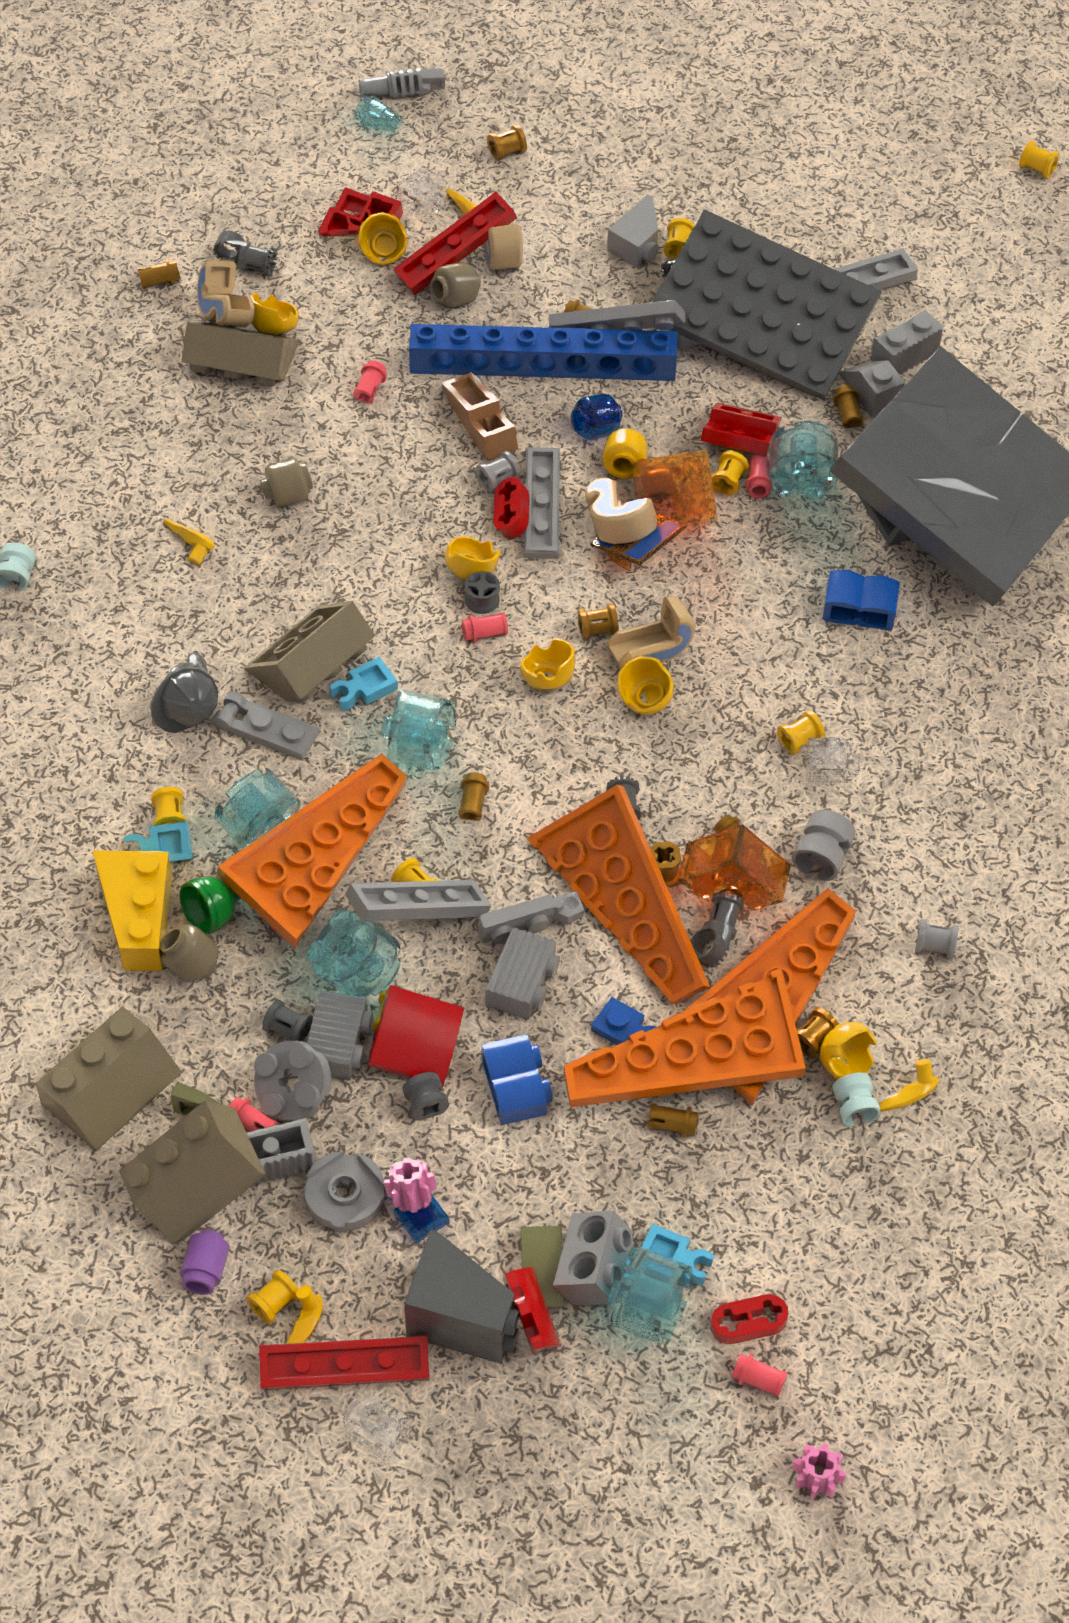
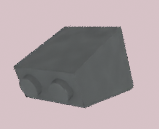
M430 1230L404 1303L406 1337L427 1336L428 1343L502 1364L505 1352H514L519 1335V1328H516L519 1320V1311L514 1310V1293L443 1235Z

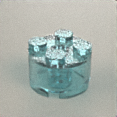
M801 421L795 423V428L785 430L782 427L772 435L769 442L770 480L773 491L777 494H805V498L808 500L823 499L825 492L830 490L838 481V478L829 472L839 459L838 440L832 436V430L817 422Z
M400 690L396 697L392 717L387 716L382 727V736L388 738L387 758L391 762L426 770H440L454 740L447 738L449 726L456 728L457 715L454 702L441 697Z
M265 768L266 773L264 774L257 769L242 777L227 791L226 795L230 798L227 804L223 807L219 803L215 809V821L242 849L300 809V800L269 768Z
M340 909L331 916L330 922L322 929L316 941L309 946L307 951V958L312 962L313 969L320 978L341 994L358 997L369 994L376 996L382 993L396 977L401 962L397 958V948L400 949V944L392 934L377 922H362L356 911L348 912L345 909Z
M633 1246L626 1259V1272L623 1280H616L609 1292L608 1304L614 1306L610 1322L619 1329L662 1345L664 1344L663 1339L669 1340L686 1307L687 1302L682 1300L683 1287L691 1289L693 1268L690 1265L648 1249Z

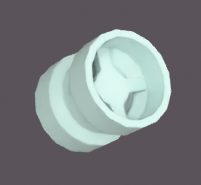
M15 542L7 543L2 547L0 553L1 588L7 589L11 580L20 582L18 590H25L31 577L29 571L32 570L36 560L35 552L30 547Z
M866 1073L848 1074L839 1078L833 1084L832 1089L835 1098L842 1104L840 1115L842 1122L846 1126H854L852 1114L863 1113L866 1123L875 1121L881 1114L879 1103L871 1094L874 1088L871 1078Z

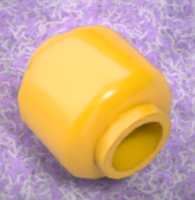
M629 428L612 432L606 440L602 455L603 466L606 471L620 479L634 478V470L640 469L643 471L649 451L648 443L644 436L638 431Z

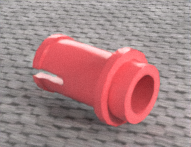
M369 361L363 365L361 369L362 377L353 392L356 400L372 403L380 383L386 381V368L378 361Z
M757 454L750 457L748 462L749 478L746 480V489L752 497L764 498L773 488L772 479L769 477L770 459L768 460L767 456Z
M504 612L474 618L473 615H468V618L461 622L465 641L472 640L473 643H477L480 638L508 634V624Z
M237 1097L229 1105V1107L236 1109L247 1132L260 1130L259 1125L264 1128L278 1125L277 1121L270 1119L251 1106V1100L248 1098L242 1100L240 1097Z
M752 1353L749 1356L740 1354L731 1376L739 1380L738 1385L742 1386L744 1382L779 1397L788 1372L780 1371L753 1359L754 1354Z

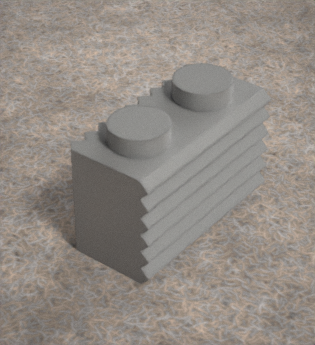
M923 311L873 338L874 343H872V356L870 359L871 361L888 360L897 373L903 375V371L908 372V369H913V366H918L919 363L928 360L940 347L943 326L927 311Z
M516 927L512 928L486 987L485 1006L529 1020L533 1009L540 1010L544 1003L547 988L543 987L546 978L553 979L558 970L560 957L555 955L556 942L553 939H547L545 936L541 937L538 934L534 935L531 932L519 930Z
M320 991L307 1043L310 1044L308 1046H311L316 1052H321L326 1058L330 1067L331 1077L351 1080L354 1068L361 1069L365 1046L360 1045L363 1034L370 1035L373 1023V1012L368 1011L367 998Z
M306 1118L247 1133L266 1174L255 1183L257 1185L261 1181L267 1183L269 1179L275 1181L277 1177L283 1179L285 1175L291 1177L293 1173L299 1175L300 1171L306 1173L316 1162Z

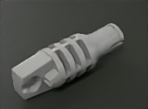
M415 68V71L411 69H406V72L397 70V73L389 71V73H386V76L359 78L361 99L388 95L392 99H397V96L405 98L406 95L414 97L415 94L422 96L431 93V90L445 89L443 69Z

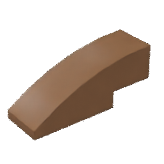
M472 372L441 383L450 405L479 451L487 460L499 457L500 453L506 450L509 452L518 450L515 426L501 413L499 400Z

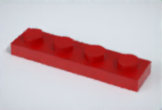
M494 192L396 266L394 271L397 277L415 296L431 284V280L438 268L460 262L488 241V230L491 227L506 226L516 220L515 211L497 192Z
M427 1336L259 1345L261 1390L429 1380Z

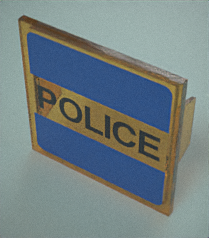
M656 513L658 520L656 529L639 541L615 545L603 542L597 537L590 544L592 547L607 552L610 560L619 567L631 571V563L639 566L642 565L687 528V525Z

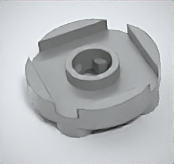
M282 1041L274 1044L265 1053L260 1054L256 1058L254 1063V1087L262 1111L266 1115L275 1116L281 1120L293 1121L307 1119L320 1110L321 1107L318 1106L322 1103L324 1096H328L331 1089L330 1067L321 1052H316L311 1046H308L310 1044L303 1041ZM290 1071L292 1075H298L299 1082L294 1084L293 1092L286 1084V1078Z
M333 1152L316 1161L307 1174V1182L304 1189L306 1207L310 1215L319 1224L331 1228L333 1231L346 1232L369 1224L380 1213L385 1202L383 1174L377 1164L365 1155L357 1153L356 1157L344 1155V1152ZM342 1184L343 1187L348 1188L352 1185L354 1187L352 1196L348 1198L336 1196L338 1194L337 1186Z

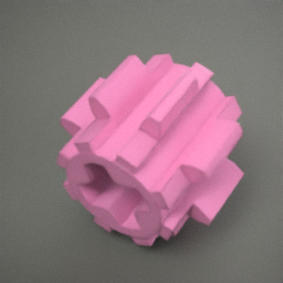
M403 1158L404 1161L395 1162L389 1172L390 1179L384 1181L387 1197H392L395 1208L399 1207V1210L403 1212L409 1210L411 1213L418 1212V1209L426 1208L432 1199L431 1191L436 1190L437 1185L434 1173H429L427 1163L422 1164V1161L419 1159L415 1161L410 1160V1158Z
M825 1442L821 1448H815L814 1445L811 1447L805 1445L802 1459L797 1458L793 1462L792 1470L798 1472L799 1475L796 1479L795 1487H802V1489L806 1487L811 1491L810 1497L813 1500L817 1493L824 1492L825 1495L827 1494L831 1498L834 1497L836 1483H844L846 1472L840 1470L843 1455L837 1454V1452L832 1453L828 1450V1444ZM816 1465L824 1467L823 1475L814 1473Z

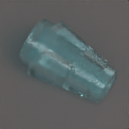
M364 95L361 98L354 116L360 120L361 125L387 132L390 131L394 134L397 132L396 128H399L403 122L402 116L398 115V113L374 95L371 97Z

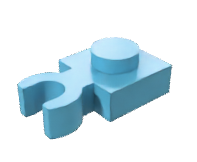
M377 657L348 671L349 681L339 680L330 685V696L334 698L340 694L347 695L339 699L340 710L346 711L351 709L355 705L356 700L360 698L368 705L398 690V681L382 659Z
M186 821L149 827L150 838H145L140 834H129L124 837V842L137 841L140 845V851L169 852L170 862L193 859L189 823Z
M652 1224L637 1256L636 1265L674 1280L679 1270L685 1273L686 1278L690 1282L703 1285L706 1273L697 1270L694 1265L700 1263L711 1267L714 1255L703 1249L690 1251L688 1250L689 1238Z

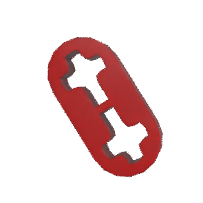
M516 477L503 480L497 486L494 493V526L508 539L520 536L526 530L529 523V490Z
M773 1294L725 1303L718 1306L713 1312L711 1332L719 1342L725 1344H736L775 1335L786 1326L789 1315L788 1306L783 1299ZM764 1307H770V1310L774 1313L779 1312L776 1315L775 1322L769 1323L767 1317L753 1318L761 1316ZM724 1316H730L731 1320L735 1322L746 1319V1321L736 1324L734 1332H729L727 1326H720L723 1324Z

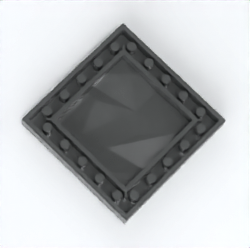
M941 346L840 456L829 471L991 606H994L1007 592L1069 514V451L1024 414L1020 413L1017 408Z

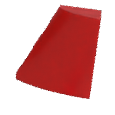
M344 187L335 207L329 208L318 233L321 236L359 234L361 224L370 215L382 212L400 219L403 215L402 202L374 191L369 196ZM344 210L358 213L351 215L349 213H346Z
M526 1267L505 1273L502 1279L505 1287L514 1293V1310L519 1311V1317L532 1354L542 1350L547 1352L561 1347L534 1268Z

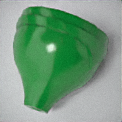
M205 876L191 879L183 884L179 891L181 908L187 921L191 925L198 927L206 935L216 932L229 922L233 916L236 904L241 899L223 880L215 877Z

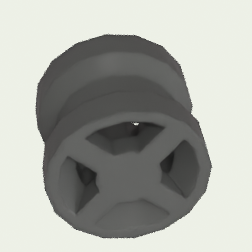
M485 571L475 572L467 577L465 581V604L469 610L478 614H487L498 607L500 602V584L497 577Z
M434 1072L421 1073L413 1076L403 1084L402 1091L404 1096L412 1103L410 1111L413 1119L421 1121L440 1115L448 1109L450 1104L446 1094L440 1091L442 1083L438 1074Z

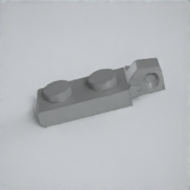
M576 891L552 898L551 894L482 914L479 917L478 935L482 944L493 941L494 944H502L507 942L512 928L516 927L519 930L538 933L548 928L550 922L553 921L569 924L583 917L584 907Z

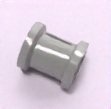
M507 450L501 452L499 458L488 464L481 463L475 468L478 481L489 493L494 492L497 486L507 478H520L521 473L517 460Z
M921 919L915 953H921L925 950L946 954L947 959L953 960L959 926L953 925L951 928L928 924L925 919Z

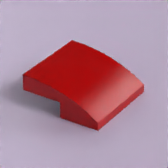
M717 402L711 409L709 422L703 427L701 441L767 456L774 443L782 417Z
M390 985L385 994L379 1026L374 1032L367 1066L409 1079L421 1073L434 1072L438 1074L442 1083L441 1086L443 1087L454 1053L464 1007Z

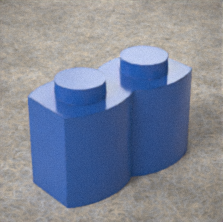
M851 570L830 571L822 619L827 622L891 631L896 616L900 582L883 575L864 577Z
M527 1034L481 1044V1059L500 1125L547 1115V1103L552 1102L553 1097L549 1080L547 1078L541 1079L537 1069L542 1067V1058L538 1045H531Z

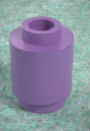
M202 1230L200 1233L190 1236L180 1271V1276L183 1278L181 1283L183 1288L195 1294L209 1295L220 1284L230 1249L222 1234L213 1230Z

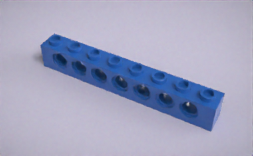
M411 324L409 341L410 374L465 375L472 372L474 375L675 381L677 331Z

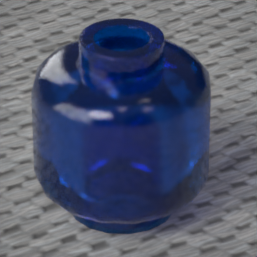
M606 393L583 397L576 402L571 412L572 427L575 432L586 440H596L610 436L612 432L620 427L623 417L622 408L612 396Z

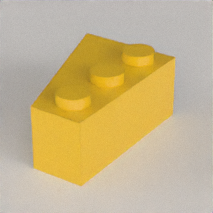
M92 850L123 969L162 971L163 963L161 961L160 943L167 930L172 881L169 852Z

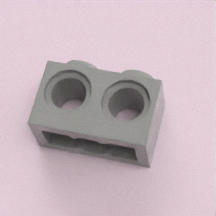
M615 1211L572 1213L553 1283V1286L571 1305H608L616 1303L619 1287L623 1283V1271L628 1251L632 1247L633 1231Z

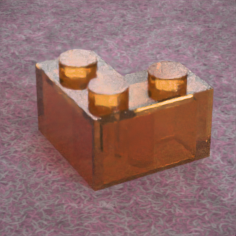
M707 450L640 459L632 464L637 498L671 494L675 522L680 527L708 523L717 519Z
M742 824L688 842L677 880L698 897L709 898L713 896L714 892L731 891L737 897H741L745 901L744 904L753 909H762L783 902L791 864Z

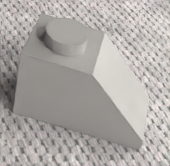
M647 194L608 229L607 251L637 268L643 262H650L655 258L659 249L657 244L658 224L653 197Z
M888 360L867 361L839 373L847 385L852 386L858 391L860 396L859 402L872 419L877 417L905 386V382Z

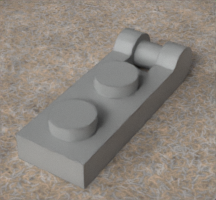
M235 691L228 693L223 701L224 708L218 710L211 720L214 727L302 761L319 735V727L248 701L243 695ZM237 713L246 715L242 721L234 718Z

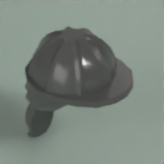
M193 651L188 655L187 663H179L170 670L151 700V717L155 724L166 732L177 733L199 725L208 720L217 707V686L207 671V662L199 655L198 651Z

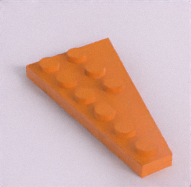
M381 753L220 864L217 876L295 948L406 785L407 775Z
M615 785L526 838L533 847L537 848L545 856L546 862L554 871L559 872L568 882L570 889L578 893L580 900L600 923L615 935L623 949L638 961L644 968L643 971L671 1003L678 1004L710 987L623 786Z
M827 888L685 1010L714 997L723 998L738 991L739 986L750 981L754 984L769 977L770 972L782 967L795 1025L797 1026L854 921L856 910ZM766 1081L730 1087L753 1106Z
M782 967L770 972L769 977L754 984L750 981L739 986L738 991L720 999L714 997L665 1019L660 1026L645 1033L643 1030L630 1035L629 1040L612 1048L605 1046L565 1064L564 1078L570 1108L805 1076L806 1066Z

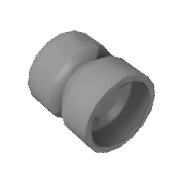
M818 810L812 813L804 829L805 835L799 839L792 854L794 866L800 872L809 874L813 864L820 865L822 868L817 878L824 881L833 880L844 861V854L848 852L855 837L856 831L853 824L846 817L831 810Z

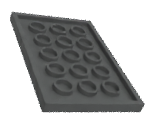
M704 209L652 302L676 300L685 310V324L674 325V328L670 329L671 331H677L678 334L799 391L825 400L875 308L882 291Z

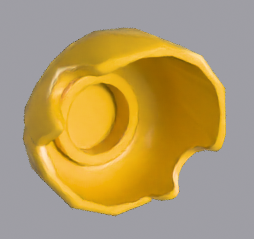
M384 212L370 215L361 224L358 235L360 249L370 262L378 265H388L396 263L405 254L408 243L407 233L396 216ZM380 257H382V258H388V260H387V261H379L378 258H380Z
M257 292L250 296L253 300L255 311L251 324L258 331L268 335H278L293 330L297 325L299 313L296 306L286 301L276 300L274 295H270L265 301H260Z
M460 536L452 539L445 550V561L448 568L458 578L466 580L467 577L475 572L485 571L493 573L498 564L501 551L497 550L495 553L491 541L481 543L474 538Z
M559 638L552 639L551 644L547 648H540L535 644L529 654L522 658L520 665L521 675L531 687L545 691L561 688L572 679L576 661L575 649L569 642ZM543 672H549L554 676L551 678L546 677Z
M639 656L628 661L619 672L617 684L619 694L629 709L637 714L653 715L665 709L673 698L674 682L672 681L671 674L662 665L660 660L654 657ZM643 692H645L648 703L641 700Z
M861 1022L839 1024L823 1039L820 1050L821 1063L835 1080L852 1073H867L874 1064V1058L869 1048L871 1044L876 1045L877 1041L871 1031Z

